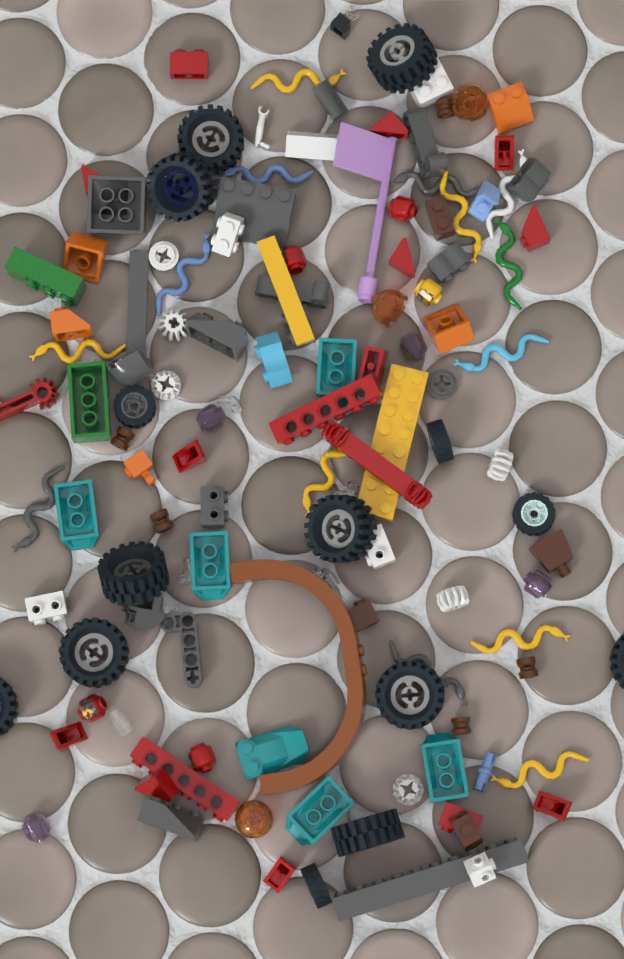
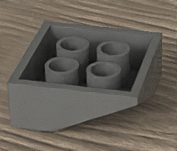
M89 175L87 233L146 235V177Z
M197 312L185 322L189 337L237 362L249 343L245 326L237 321L235 323L231 321H214L211 315L205 312L203 314Z
M151 796L150 799L145 798L137 821L196 842L198 841L205 819L201 818L202 814L192 810L190 814L183 812V807L172 804V807L164 805V800Z

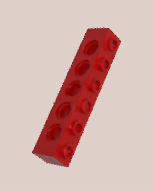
M369 374L269 422V425L277 443H284L286 446L295 442L294 438L300 435L303 438L312 433L311 430L317 427L318 429L324 428L329 424V421L334 419L339 421L345 418V414L350 411L356 413L362 410L363 405L367 403L372 405L379 402L380 397L384 396L376 376ZM363 389L365 391V397L362 400H359L357 397V393L359 390ZM346 397L348 400V405L345 408H342L340 405V401L342 398ZM325 406L331 408V413L328 416L323 414ZM309 414H312L314 417V421L311 424L306 422V417ZM292 422H295L297 425V429L294 432L289 430V425Z
M143 736L130 754L133 758L131 762L140 768L144 765L150 769L147 772L149 774L163 768L167 764L172 765L173 772L169 776L177 788L182 791L180 795L189 801L191 798L198 802L196 806L205 812L207 809L214 812L213 817L220 822H223V820L228 822L241 803ZM149 754H156V763L148 764L147 757ZM183 775H187L190 780L186 786L179 784V778ZM199 786H203L206 789L203 797H197L195 794V790ZM215 797H220L222 800V805L219 808H213L211 805V801Z

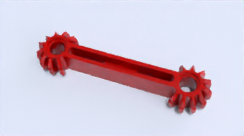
M43 377L41 383L38 378L35 379L36 385L33 383L29 384L33 390L0 404V421L38 404L40 410L44 409V405L50 409L51 405L49 403L56 404L57 401L54 398L60 396L56 392L59 389L58 386H53V380L47 383L46 377ZM47 390L48 394L46 397L41 398L38 396L39 392Z
M330 421L324 427L321 435L329 444L401 495L414 507L424 509L430 503L433 496L426 487L366 445L345 427L335 421Z

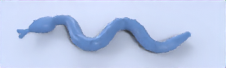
M275 164L270 165L262 177L256 179L247 168L237 166L224 171L223 177L232 178L235 176V173L241 172L247 181L265 184L273 172H279L288 183L296 184L304 181L314 171L310 170L294 178L290 176L287 169L282 165Z
M203 234L205 241L202 245L204 253L202 258L185 257L176 265V272L182 282V286L180 288H163L158 292L156 296L158 316H161L162 297L164 295H183L188 290L189 280L183 270L184 266L187 264L201 265L208 260L209 253L211 252V245L208 241L210 234Z

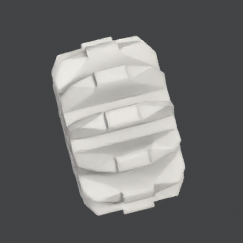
M169 309L170 315L164 312L162 315L165 319H159V323L162 324L159 326V330L164 331L163 337L169 335L170 341L173 340L174 336H176L177 341H180L179 335L187 336L185 332L187 331L185 327L187 314L184 312L180 315V309H177L176 313ZM177 322L178 327L172 328L171 323Z
M496 449L491 458L487 476L496 481H504L512 465L513 453L506 449Z
M462 585L446 588L436 595L438 607H440L442 612L454 611L465 607L469 603L468 592L465 586Z

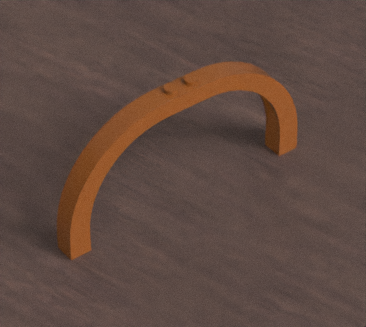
M257 559L230 563L231 580L236 585L261 580H281L307 589L325 605L339 632L347 681V705L337 734L327 748L310 762L292 770L259 775L262 795L297 790L320 780L330 773L344 759L356 741L366 709L365 675H367V666L363 664L362 656L365 655L363 644H360L358 631L347 605L340 595L319 576L300 566L279 560Z

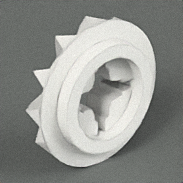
M161 241L151 247L149 261L157 270L166 271L173 269L178 263L179 253L172 243ZM167 251L169 259H164L161 262V257L158 254H164Z
M163 370L156 373L152 378L151 390L157 398L171 400L181 390L180 378L173 371ZM169 378L171 387H167L163 391V386L159 382H166Z
M404 774L395 780L392 790L395 799L399 803L413 805L422 798L424 787L422 781L417 776ZM413 782L411 789L416 794L408 793L406 797H403L405 790L400 785L408 786Z

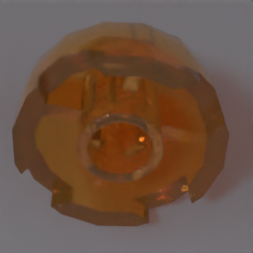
M465 83L455 90L452 96V109L459 119L474 122L486 115L489 107V98L486 90L481 85Z
M387 289L380 294L377 293L372 299V314L376 321L389 328V323L391 321L396 322L405 309L403 302L404 300L407 301L408 297L395 289Z
M249 800L241 804L234 818L235 826L239 833L251 839L262 838L268 834L274 821L273 813L269 806L259 800Z

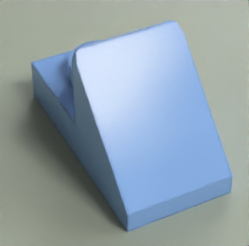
M484 180L467 213L484 222L493 205L499 204V188Z

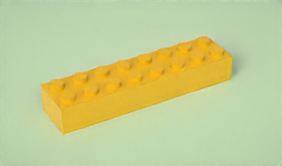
M391 364L371 448L405 472L429 372ZM365 470L358 499L364 500V505L371 507L372 510L369 514H374L377 520L392 523L399 494Z

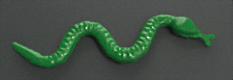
M496 217V220H493V222L498 223L501 231L509 236V240L497 249L495 254L496 262L501 267L515 271V277L504 286L503 293L509 303L521 310L522 307L510 295V289L522 280L523 271L519 265L503 259V254L514 245L515 235L509 225L499 222V218Z

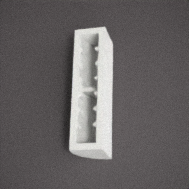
M288 131L285 157L334 161L338 134Z

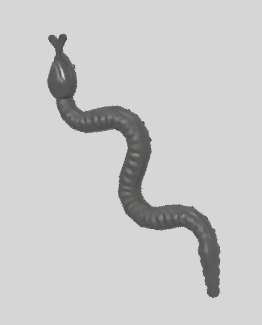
M413 171L398 175L395 181L389 182V184L393 188L395 183L406 182L408 178L412 177L415 179L420 192L425 195H434L439 192L443 176L437 180L432 188H427L422 177ZM447 174V181L452 182L455 191L464 198L475 196L481 187L479 186L469 192H465L457 177Z
M64 466L50 470L42 478V487L48 495L49 501L47 503L32 504L24 511V521L32 530L31 537L24 538L18 546H12L14 552L18 548L30 546L38 538L39 529L31 518V514L34 511L49 510L55 505V493L48 484V480L65 468Z
M392 640L389 641L392 657L397 663L421 661L431 668V661L423 654H415L407 659H401ZM453 677L442 679L443 687L449 684H453L456 687L455 693L462 700L461 707L464 704L467 706L468 703L464 701L465 691L460 682Z

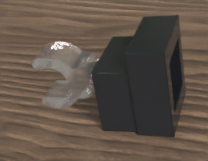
M352 5L348 7L346 16L339 13L330 24V30L344 40L349 36L351 21L360 16V11L356 14H351Z

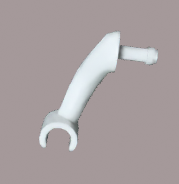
M260 106L258 108L259 119L256 127L255 146L258 148L261 145L269 149L270 145L262 142L265 119L269 116V110L266 113H262L263 106Z

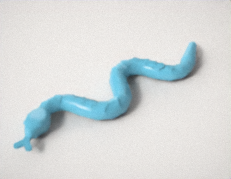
M525 334L520 338L515 354H510L501 345L493 343L484 348L480 365L475 366L471 362L459 363L456 359L454 366L460 365L469 372H480L488 365L491 351H497L508 361H517L522 358L525 352V344L528 340L531 339L547 344L549 340L536 334Z

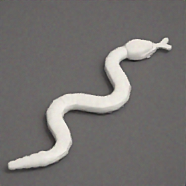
M524 149L517 151L521 155L520 168L527 160L523 155ZM515 175L505 176L498 185L500 194L507 201L508 206L504 209H495L489 212L486 218V227L491 239L494 238L492 218L494 216L511 214L515 209V200L506 190V185L510 183Z

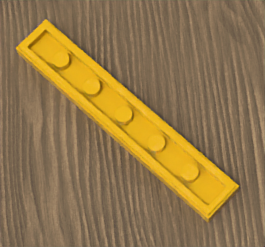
M275 236L257 241V246L296 346L315 340Z

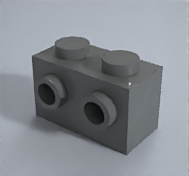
M224 486L200 487L202 528L225 527V522H229L228 510H225V503H228V491H224Z

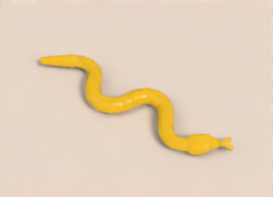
M301 69L295 74L290 86H285L275 74L268 73L260 76L250 88L254 89L265 82V80L270 79L281 92L291 93L299 86L303 76L310 77L315 86L321 83L314 71ZM341 69L340 74H334L328 79L332 86L337 84L341 75H346L343 69Z
M445 171L440 183V195H444L445 200L461 204V209L453 217V226L458 235L475 238L476 242L472 247L474 257L471 259V262L477 263L476 256L482 248L481 236L475 230L464 229L459 226V222L469 209L468 202L463 196L446 192L448 171Z
M88 338L81 341L73 356H68L60 344L48 342L45 345L39 346L36 349L35 355L29 356V358H32V361H34L36 356L45 354L49 348H54L62 361L68 364L75 363L81 358L84 349L87 346H92L101 359L109 360L117 357L127 345L123 344L110 354H106L96 340Z
M330 450L321 456L320 465L328 477V481L324 484H310L304 489L302 503L307 513H310L311 507L309 493L311 491H327L333 487L335 474L327 461L329 458L345 457L346 455L341 451Z
M542 625L536 630L532 642L525 643L515 630L507 628L500 631L492 648H487L474 641H471L470 644L483 653L494 654L502 647L505 637L511 636L519 648L530 651L539 645L542 634L545 631H549L555 637H564L566 642L570 635L565 636L558 627Z
M565 751L559 755L553 772H549L539 761L532 759L525 761L521 765L516 782H511L506 778L497 779L494 775H492L490 781L495 780L504 788L517 789L524 784L527 770L531 767L535 768L546 779H556L564 769L566 758L572 757L573 759L589 762V758L577 752Z

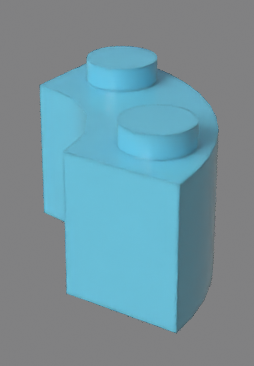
M278 332L256 337L257 345L254 348L257 357L261 356L265 371H262L264 381H269L271 389L293 382Z

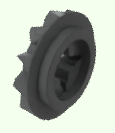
M439 369L429 375L427 389L434 398L444 400L450 398L456 392L457 379L452 372ZM441 377L444 383L450 384L444 387L443 392L440 386L436 385L439 384Z

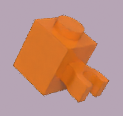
M142 449L123 462L126 467L123 470L129 478L133 477L135 480L143 477L149 486L156 482L149 473L154 468V465Z

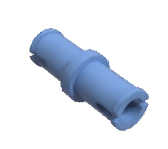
M486 751L481 768H478L477 772L479 774L473 789L485 793L489 777L493 775L492 769L497 755H494V753Z

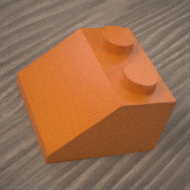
M522 81L486 95L485 102L499 135L534 122L530 101Z
M72 232L65 246L63 269L82 277L86 281L99 283L106 259L108 240Z
M458 304L423 317L430 337L440 354L475 340L470 322Z
M60 307L49 312L52 334L56 342L94 337L91 326L69 309Z

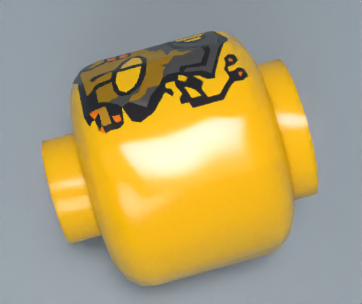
M430 278L422 279L414 289L416 292L415 297L426 306H431L433 303L437 305L443 297L440 294L442 287Z

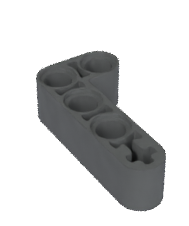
M418 108L405 111L403 113L404 123L408 129V136L423 179L443 176L448 168V159L444 152H438L425 110Z
M259 275L255 295L278 300L270 276ZM292 280L301 304L317 308L328 307L331 284L323 281H314V284Z
M191 612L166 614L164 620L160 623V627L166 633L180 632L184 681L188 687L196 689L201 686L203 681L197 619ZM192 617V625H183L184 618ZM166 619L174 620V625L171 628L164 627ZM193 636L195 638L194 644L186 645V637ZM190 655L197 657V661L193 665H189L186 662L187 657ZM198 668V670H194V674L199 679L195 681V684H192L191 681H188L192 674L187 669Z

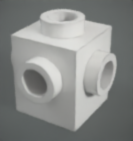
M485 852L463 861L474 888L496 878L494 870L497 869L492 858L488 859Z

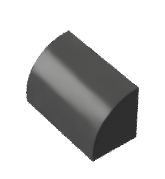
M328 79L313 87L312 91L332 121L349 111Z

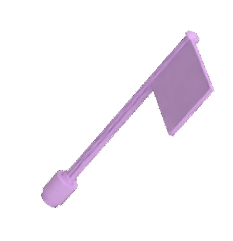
M340 122L333 166L381 182L366 274H364V277H360L357 290L359 302L373 303L378 286V280L375 279L374 272L395 146L398 139L395 136L387 138Z

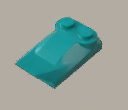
M319 337L316 395L319 398L355 381L356 339ZM344 397L341 399L340 405L341 407H346L348 400Z
M92 479L53 484L61 542L66 544L71 551L94 548L95 542L99 537Z
M228 531L189 533L192 591L199 596L200 600L224 599L227 592L231 589Z
M291 725L235 743L247 781L257 778L259 775L269 774L302 763L309 751L303 730Z
M450 732L427 735L426 740L421 744L430 803H442L468 798L469 791L460 738L454 737Z
M328 775L286 816L287 825L285 829L300 845H314L356 803Z

